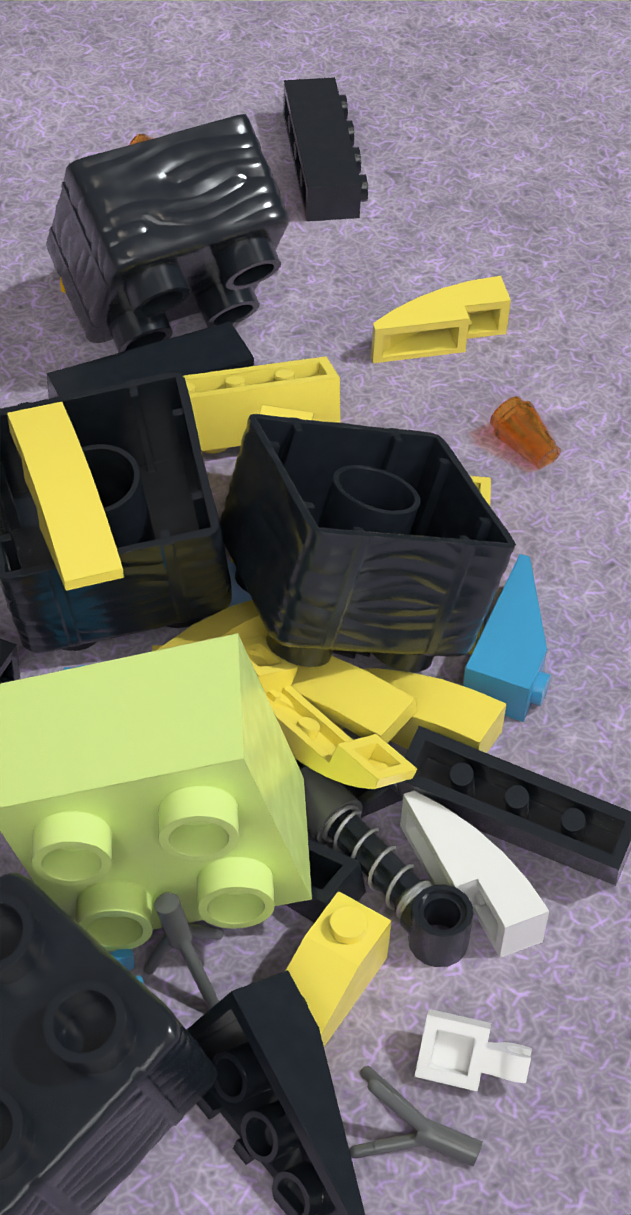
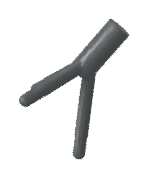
M170 892L163 893L155 900L154 907L165 935L150 955L143 970L148 975L153 974L171 948L179 949L210 1010L219 1000L191 942L193 938L220 940L223 938L224 932L221 928L189 924L178 896Z
M364 1066L361 1069L362 1077L368 1082V1090L415 1128L417 1132L353 1145L349 1149L352 1158H362L426 1146L474 1166L483 1141L426 1118L370 1066Z

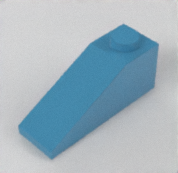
M519 554L465 667L463 686L506 703L505 716L524 722L531 704L538 706L543 704L550 685L551 674L543 672L547 645L531 559L529 556Z

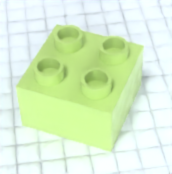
M238 633L0 684V832L35 884L107 951L136 948L149 940L152 930L162 928L154 903L157 897L163 893L170 892L178 896L188 923L204 920L214 926L231 929L246 928L265 921L273 913L274 906L312 899L304 777Z

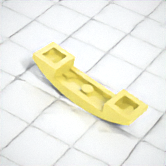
M260 635L241 639L294 758L327 778L358 788L377 789L414 777L417 768L380 736L374 734L353 740L292 688L291 684L298 666L283 660L273 653L264 637Z

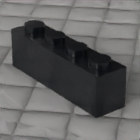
M335 77L284 80L283 116L306 222L360 218L361 202L368 201V182L366 174L359 175L361 173V154L359 147H354L353 121H347L348 104L346 95H339Z
M230 321L46 373L48 397L51 399L73 392L125 383L128 380L167 372H179L184 376L254 366V357Z
M418 726L404 757L417 768L416 773L412 779L396 783L398 794L402 799L403 794L415 790L443 805L479 831L612 885H617L631 851V811Z

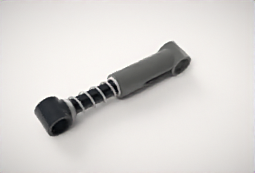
M295 758L304 777L306 817L309 834L322 845L334 842V850L360 861L361 871L368 877L370 889L381 891L386 896L387 907L396 911L397 917L400 918V925L408 933L409 948L418 960L433 967H448L459 962L466 954L469 945L474 915L472 903L467 895L456 887L445 884L432 885L430 881L420 880L413 873L414 865L408 864L406 866L395 855L396 846L388 847L377 836L379 829H370L360 819L363 808L362 803L343 783L321 775ZM431 925H443L449 929H438Z

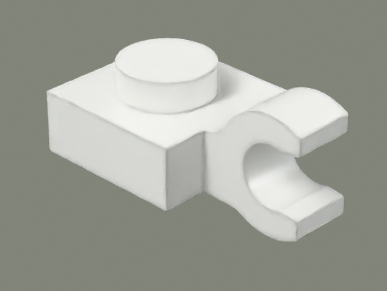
M429 1009L414 1077L473 1091H478L481 1073L513 1082L526 1083L532 1048L509 1042H488L491 1023Z

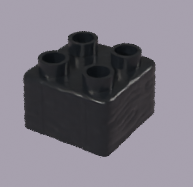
M246 114L224 118L158 138L74 160L66 167L64 181L61 184L62 190L56 205L53 223L49 229L46 246L54 267L61 277L72 308L85 331L86 338L90 342L103 343L113 339L120 353L169 339L173 334L169 322L201 312L207 327H212L230 321L232 324L240 322L258 310L260 303L254 291L260 282L272 276L281 267V261L276 249L289 225L290 215L285 209L278 185L261 151L259 140Z
M161 373L140 379L128 380L125 383L0 408V583L21 643L27 650L34 653L51 652L60 649L67 651L84 650L93 646L98 641L164 626L171 628L189 627L200 622L203 618L229 607L232 600V585L222 538V529L208 480L188 387L181 373ZM57 402L63 403L79 440L105 511L124 574V578L68 591L64 588L40 530L37 508L24 478L22 459L10 433L7 415L9 412Z
M251 414L248 418L247 427L241 440L240 452L236 459L232 479L229 484L225 509L220 518L223 542L236 566L235 580L251 596L260 618L268 631L266 636L268 647L283 660L305 667L325 665L330 661L334 650L372 652L378 660L392 668L406 672H421L431 666L434 656L451 657L469 653L476 641L477 634L489 611L501 577L508 567L511 554L516 546L514 539L484 499L453 450L438 434L417 430L323 422L263 414Z
M8 873L0 877V1215H90L134 1171L148 1152L163 1138L171 1127L176 1126L183 1119L184 1115L213 1086L218 1073L213 1062L207 1057L198 1042L164 1002L141 983L31 879L20 873Z

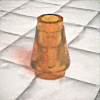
M515 396L503 402L492 414L490 424L494 427V436L531 464H534L538 470L553 463L560 455L561 449L557 446L531 401H523L521 397Z

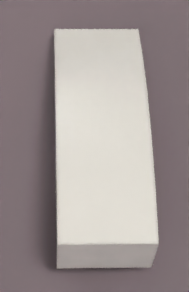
M415 790L403 794L400 827L433 885L445 884L456 887L467 895L472 903L474 914L499 958L542 943L549 910L528 879L504 852L474 826L443 805Z

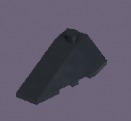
M287 970L231 991L187 1028V1031L213 1062L218 1073L213 1086L196 1103L209 1120L221 1113L235 1130L240 1139H237L233 1150L245 1165L256 1159L267 1169L274 1178L272 1185L273 1199L286 1215H365L320 1029L290 972Z

